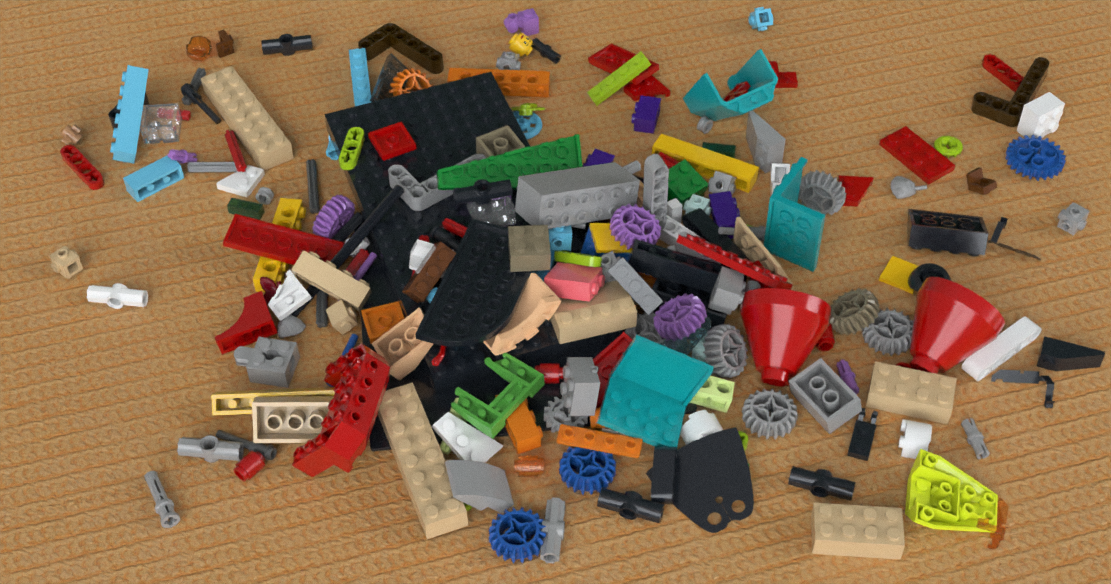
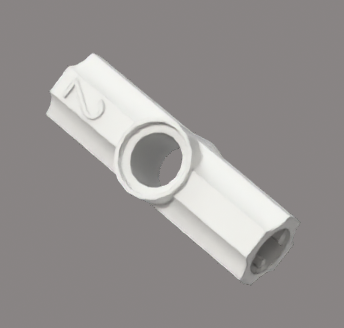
M115 283L112 287L89 285L87 300L88 302L107 303L115 309H120L123 305L146 307L148 292L146 290L128 289V287L120 283Z

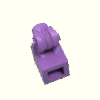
M533 8L520 11L518 14L510 13L504 20V25L509 33H515L518 28L526 36L539 33V17Z

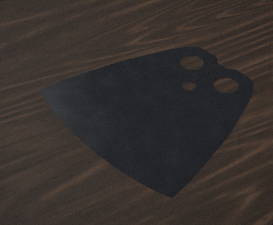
M737 428L712 433L677 450L673 505L699 527L711 533L725 529L728 523L733 520H743L750 516L753 511L754 497L751 475ZM653 467L646 472L651 481ZM716 497H722L723 501L721 503H717L715 501ZM736 500L743 501L745 503L744 511L740 513L734 512L732 510V503ZM713 512L719 513L721 515L720 523L717 525L710 524L708 522L709 514Z

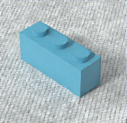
M165 156L124 177L123 180L127 192L139 202L182 180L184 175L181 165L177 161Z

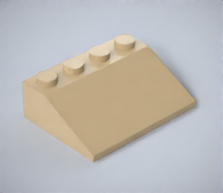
M736 217L733 242L750 261L755 262L759 260L765 268L771 270V273L788 278L780 264L740 217Z
M616 280L604 283V286L600 288L597 295L590 302L560 298L561 302L550 319L559 344H564L636 327L637 310L629 293Z

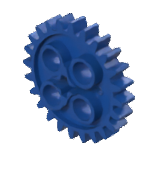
M1025 135L1024 139L1019 136L1017 140L1013 139L1012 143H1009L1005 159L1008 160L1007 165H1011V170L1016 169V174L1021 172L1023 173L1022 177L1028 175L1030 180L1032 177H1035L1039 181L1040 177L1046 180L1047 176L1053 179L1054 175L1058 176L1064 167L1066 155H1063L1064 150H1059L1060 145L1054 146V141L1048 142L1049 138L1042 140L1041 136L1035 138L1032 135L1029 138Z

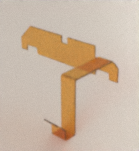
M998 498L997 526L989 524V518H978L977 528L991 531L989 538L992 539V543L988 544L987 548L993 550L998 548L1001 540H1004L1005 527L1002 526V523L1006 524L1009 506L1002 498Z

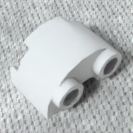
M701 410L688 416L689 420L684 425L682 424L680 435L687 445L697 439L699 440L712 433L722 431L723 428L713 412L708 413L706 410Z
M902 419L900 431L904 432V436L900 435L898 447L902 448L901 457L916 459L920 449L928 451L932 426L927 423Z

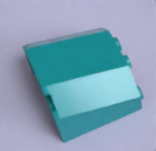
M759 49L727 81L730 91L738 83L747 81L751 86L747 93L728 102L723 101L724 98H721L708 73H705L683 97V100L692 114L700 117L706 116L713 121L739 116L771 102L774 98L773 93L778 77L762 49Z

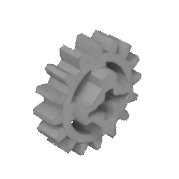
M562 395V399L554 397V402L548 401V407L544 408V421H546L547 428L551 427L552 433L559 431L561 424L584 428V424L588 423V416H570L568 408L564 406V395Z

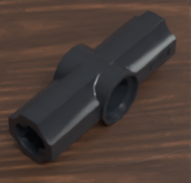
M283 34L278 39L261 40L263 55L281 53L285 56H290L295 51L313 49L311 35L293 37L291 34Z
M480 179L474 183V186L453 189L455 205L472 202L486 205L491 202V199L513 195L510 179L491 183Z
M793 466L788 485L808 489L814 496L820 498L830 495L851 501L856 482L833 477V474L825 469H818L814 472Z
M605 488L601 489L597 502V507L619 512L620 516L625 519L634 520L638 517L656 523L661 522L665 505L643 499L639 493L634 491H627L624 494Z

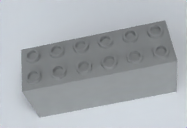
M616 162L519 176L515 212L529 224L548 225V229L611 219L614 212L622 205L627 206L630 204L633 207L637 204L640 180Z

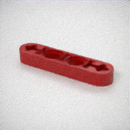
M992 54L984 56L982 67L1012 91L1016 92L1024 77L997 56Z
M66 145L61 148L60 153L63 161L90 189L98 190L104 186L102 174L75 146ZM86 170H91L89 173H83Z

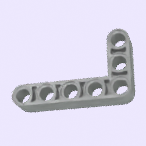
M475 154L456 165L470 163L474 160H482L487 157L483 154ZM392 165L388 169L391 188L393 189L395 185L401 186L404 189V193L400 197L415 211H422L453 194V190H438L437 175L419 183L402 165Z
M652 154L646 158L644 163L643 208L646 211L650 210L651 215H656L655 219L659 220V226H661L662 231L666 226L669 169L660 155Z

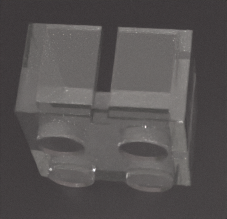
M178 103L143 105L140 131L144 144L160 143V141L164 143L179 142L182 116Z
M508 196L491 199V202L486 205H479L476 202L467 203V209L472 219L502 227L516 224L515 207Z

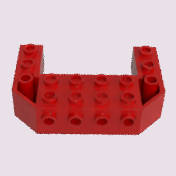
M362 343L355 348H351L345 355H341L335 362H330L325 369L326 376L324 381L335 387V395L328 404L327 408L329 411L321 423L322 430L317 437L308 440L302 446H298L293 454L294 461L292 466L311 477L318 475L333 465L349 473L357 456H361L366 449L389 382L390 366L383 356Z

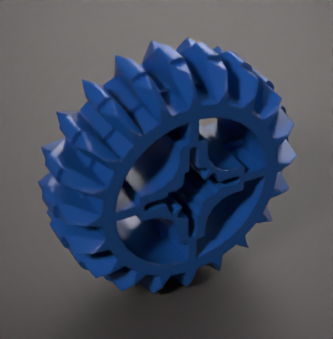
M568 447L567 452H563L562 459L559 462V474L563 483H566L567 488L573 487L574 493L581 490L582 495L585 491H589L592 495L594 490L600 493L602 488L607 489L608 483L612 484L613 477L616 475V462L613 460L614 457L611 453L579 447Z
M513 507L511 512L505 509L504 515L498 514L497 520L493 519L492 526L489 528V542L492 550L496 551L498 557L503 555L504 561L511 558L513 564L516 559H520L522 564L525 558L531 561L533 555L539 556L541 546L544 543L542 538L546 537V533L541 531L546 527L542 525L543 519H540L538 513L533 514L531 509L527 512L524 511L523 507L518 511ZM532 535H535L529 542H527V540L530 539Z

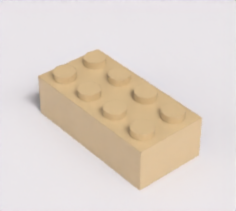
M875 361L866 407L948 425L953 408L957 378Z
M334 396L256 397L252 402L253 443H307L308 440L314 439L322 430L321 423L328 414L329 409L327 407Z
M814 502L811 514L812 554L901 560L905 547L902 508Z

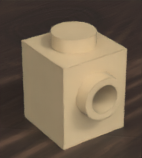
M342 299L326 309L332 326L342 335L358 325L356 311Z

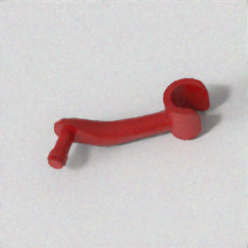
M441 346L438 355L432 359L433 366H438L443 360L446 346Z

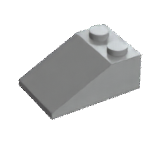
M753 110L748 112L746 139L754 164L767 173L771 171V163H782L786 139Z

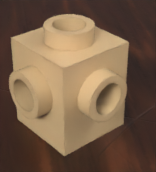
M63 246L50 255L52 269L56 273H61L67 279L83 269L78 253L75 250H70L67 246Z

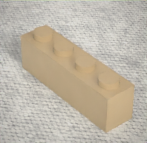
M303 250L291 269L293 274L338 300L342 299L349 306L360 312L372 293L370 285L362 279L358 281L352 278L353 275L346 270L341 272L336 269L337 266L332 262L320 260V256L312 251L308 253Z

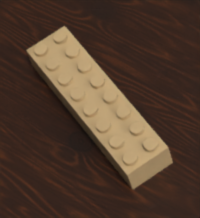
M232 66L201 78L204 94L229 128L234 131L237 139L259 168L265 171L294 159L290 141Z
M413 382L385 391L378 416L426 538L430 539L468 526L466 508L462 501L453 498L445 458Z

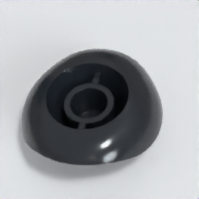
M926 263L918 266L910 273L908 285L911 289L918 292L928 277H940L951 280V277L942 266Z

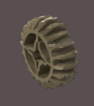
M858 288L856 291L851 289L850 292H845L844 295L838 296L837 300H833V305H830L831 315L829 323L841 335L845 333L848 336L850 333L855 335L857 331L862 332L865 327L869 328L870 323H875V318L879 317V301L867 289L861 290Z

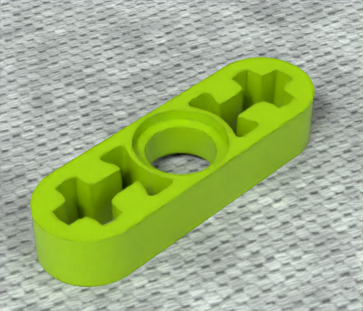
M353 127L347 133L339 155L340 168L343 170H352L357 164L365 140L364 130L360 127ZM349 147H356L355 150H348Z
M554 251V261L601 267L602 257Z

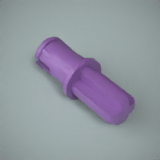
M171 149L169 154H167L168 158L181 164L197 162L198 159L195 158L197 156L196 153H190L184 149Z
M842 359L836 364L840 378L855 394H858L859 387L855 381V373L851 371L848 362Z

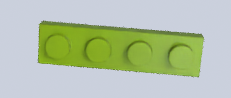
M640 51L587 93L596 106H598L651 66V63Z

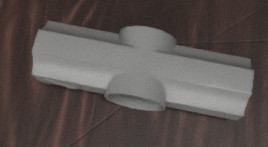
M212 435L205 436L202 439L182 437L178 441L177 453L179 456L201 457L210 463L216 462L219 459L240 461L244 454L243 442L218 440Z
M552 497V499L547 500L545 520L542 521V525L546 527L541 531L546 533V537L542 538L544 543L541 546L540 559L546 563L554 564L560 558L561 541L564 539L565 501H562L560 498Z

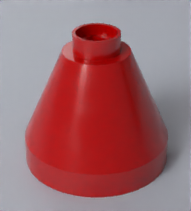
M928 277L917 292L910 354L913 358L909 365L915 370L934 374L938 372L945 373L996 340L1005 325V320L992 304L972 290L948 279Z
M759 288L744 293L740 314L756 370L761 373L760 381L762 383L778 387L789 385V379L797 375L829 326L831 307L827 302L807 293L779 288Z

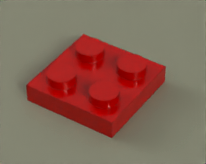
M402 122L368 133L370 141L383 161L416 150V143Z

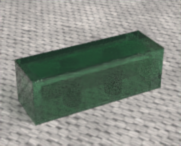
M703 142L702 148L735 158L736 145Z
M231 198L227 204L228 212L234 215L239 214L260 220L265 213L263 204Z

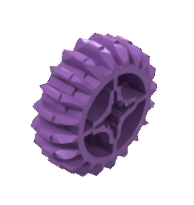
M333 196L323 205V208L316 216V220L313 223V233L331 239L354 215L355 204L346 196Z
M628 204L627 206L622 205L614 212L610 219L609 229L611 230V236H615V241H620V246L626 245L628 250L633 247L635 239L655 245L661 234V226H659V220L655 219L656 215L650 214V210H644L643 206L639 208L637 204L633 207Z
M693 294L677 295L676 298H671L670 301L665 302L663 306L659 307V310L655 312L656 316L653 318V324L658 334L667 341L671 339L676 341L678 338L682 340L683 337H689L691 333H696V329L701 328V324L705 322L707 317L706 309L703 302Z

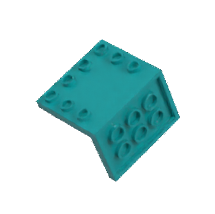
M801 157L797 163L794 162L792 164L790 172L783 176L781 184L776 185L770 197L764 247L769 253L814 272L817 267L826 215L798 203L802 171L808 162V159Z
M636 335L609 374L597 424L630 437L640 438L643 440L642 442L652 446H672L677 448L686 406L710 377L714 366Z

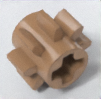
M68 124L60 134L64 137L61 141L66 145L70 143L75 145L83 136L79 133L81 128L76 124L73 127Z

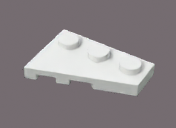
M449 412L431 426L460 460L486 463L503 447L499 442Z

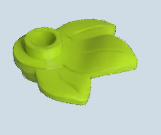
M524 103L520 106L512 107L511 110L519 111L520 116L533 115L532 111L545 110V108L537 107L535 103Z

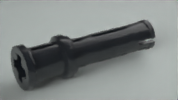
M438 224L430 233L432 240L442 242L456 252L460 242L456 240V236L453 233H448L444 230V226Z

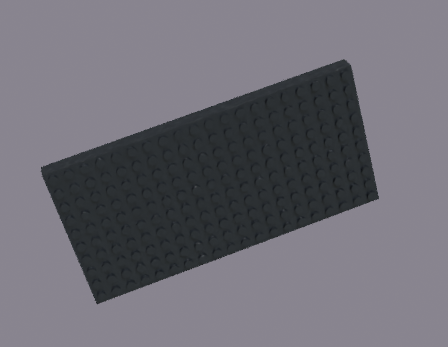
M492 72L324 114L327 131L338 158L349 129L360 127L364 130L365 140L357 164L352 170H344L364 221L392 190L388 169L392 165H402L421 183L437 175L439 169L454 166L477 154L476 137L507 125L525 147L530 146ZM402 122L416 143V150L383 161L370 141L368 133ZM349 147V148H348V150H355V149H356V147ZM512 189L513 195H511V199H491V202L486 205H479L476 202L455 205L453 194L422 211L411 209L401 197L394 203L369 233L395 297L399 301L404 318L418 308H421L425 315L430 305L427 298L424 302L417 303L402 292L412 277L413 270L409 268L410 253L417 239L421 235L429 236V243H438L437 240L430 238V233L436 225H443L442 222L446 218L467 228L472 219L506 228L508 226H529L531 224L515 212L517 189ZM571 227V251L567 252L581 253L582 243L574 228ZM454 234L456 236V240L461 242L462 237ZM439 278L433 288L439 287L442 278ZM546 319L537 328L539 332L528 341L526 339L516 344L515 349L506 353L528 366H532L614 341L623 333V330L559 344L551 320L548 321ZM484 342L461 347L446 346L445 356L438 366L432 365V359L438 355L441 345L433 344L422 359L433 390L437 395L454 390L457 387L460 388L499 376L485 364L484 360L490 357L493 362L503 359L502 354L494 355Z

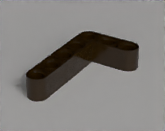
M394 23L383 25L358 42L359 49L365 48L367 61L372 60L392 47L430 73L439 74L444 70L443 56L439 51Z
M1038 57L1033 61L1010 102L985 92H978L973 97L972 112L1009 127L1018 126L1024 105L1034 99L1046 78L1050 64L1048 59Z

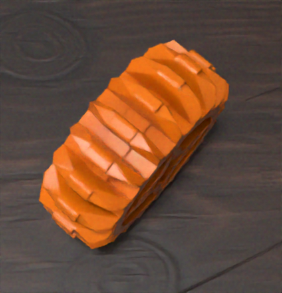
M414 68L404 69L402 72L397 73V77L393 78L395 83L390 84L393 89L389 92L393 93L392 97L409 93L408 90L417 91L433 87L434 84H429L431 78H425V72L421 73V70H414ZM406 79H408V82H406V87L402 89L403 83Z

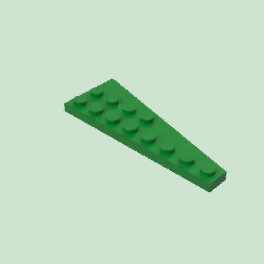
M575 134L574 136L560 138L552 142H544L540 145L505 152L504 154L490 156L482 160H474L470 163L439 169L437 171L438 190H453L474 186V183L480 179L487 180L490 183L510 179L512 189H517L519 176L583 167L580 136Z

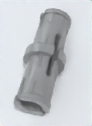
M970 418V422L969 419L963 420L961 425L967 435V442L974 449L977 459H981V456L982 459L988 457L990 452L983 441V434L976 427L974 419Z

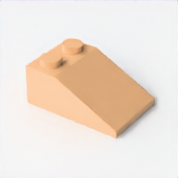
M421 308L416 309L372 343L376 352L388 362L390 374L399 381L416 369L433 345V343L416 339L415 334L424 317Z

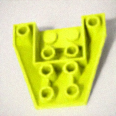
M920 449L908 477L905 515L913 522L932 529L995 533L997 531L998 495L941 456Z

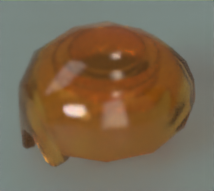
M193 36L189 44L186 45V54L193 61L202 62L211 55L212 45L207 37Z

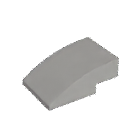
M447 460L445 462L453 498L480 511L489 507L499 513H503L505 509L507 510L514 505L505 470L487 463L470 460Z

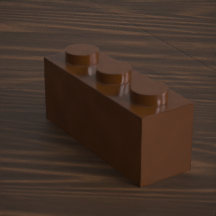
M442 242L435 243L402 292L417 303L424 302L456 253Z

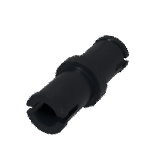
M538 38L532 40L531 47L540 52L542 57L548 58L554 64L560 61L561 55L552 50L551 46L545 45Z

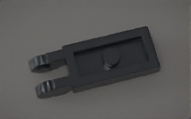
M862 408L854 426L847 456L868 461L877 426L875 423L878 412L873 411L871 423L863 421L866 408Z

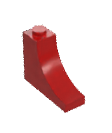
M262 291L244 297V309L239 319L228 330L215 336L222 355L236 350L239 346L244 347L257 342L258 337L267 338L278 333Z

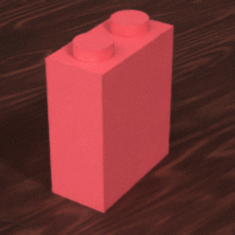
M558 262L544 277V283L559 298L590 302L597 295L600 288L604 286L605 276L602 274V267Z

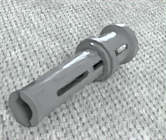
M156 471L147 472L144 475V479L156 503L154 509L161 517L160 523L162 527L171 528L179 523L180 516L174 511V503L171 499H168Z

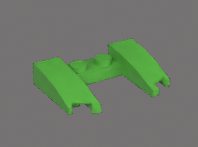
M503 353V359L493 362L490 357L484 360L488 367L510 383L489 405L459 387L455 390V395L459 396L458 403H451V407L492 439L506 426L505 420L528 396L532 398L545 385L542 373L508 353Z

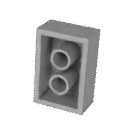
M821 358L789 380L791 394L828 434L862 411L860 398Z

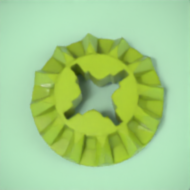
M942 136L935 140L934 148L943 156L956 158L957 155H961L963 145L955 137Z

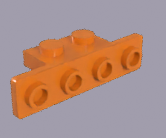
M565 424L560 425L557 436L558 444L633 458L640 457L643 441L640 438Z

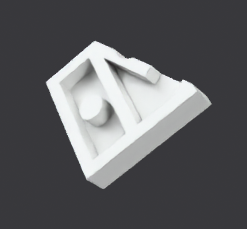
M247 165L245 172L237 171L217 182V189L248 198L264 177L265 171L264 169Z
M290 270L286 273L287 278L284 283L279 285L275 296L272 297L268 304L280 321L312 299Z

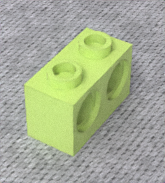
M710 376L689 403L727 413L732 402L735 382Z

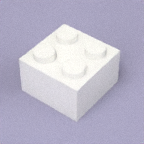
M1048 92L1025 104L1017 132L1023 137L1027 135L1029 138L1032 135L1035 138L1039 136L1043 138L1045 135L1055 132L1059 127L1065 103Z

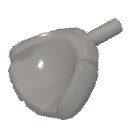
M896 176L891 181L890 186L893 195L897 199L907 198L916 194V191L928 189L927 185L915 186L914 182L902 176Z
M289 315L282 321L279 320L277 325L278 337L284 339L285 337L300 334L304 331L306 325L299 318Z

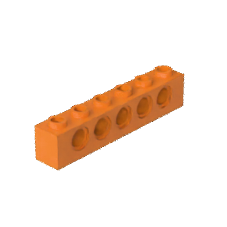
M449 68L447 83L492 72L504 96L549 97L550 71Z

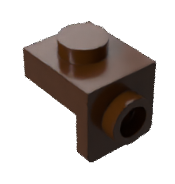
M224 29L218 31L220 42L216 43V49L219 58L235 53L232 36L228 35Z
M978 167L966 174L968 190L986 195L997 188L995 180L983 177L982 168Z

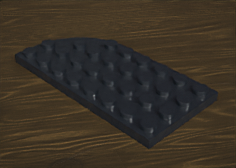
M475 219L471 220L455 252L456 255L450 262L415 334L416 339L448 347L469 346L490 339L507 326L519 304L528 278L533 272L510 271L508 228Z

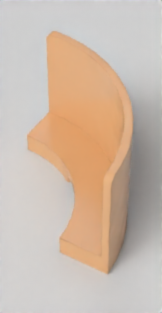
M531 273L510 322L498 334L483 341L484 344L494 355L503 354L515 349L517 343L524 339L527 341L539 332L537 328L546 319L548 321L551 319L561 299L536 273Z

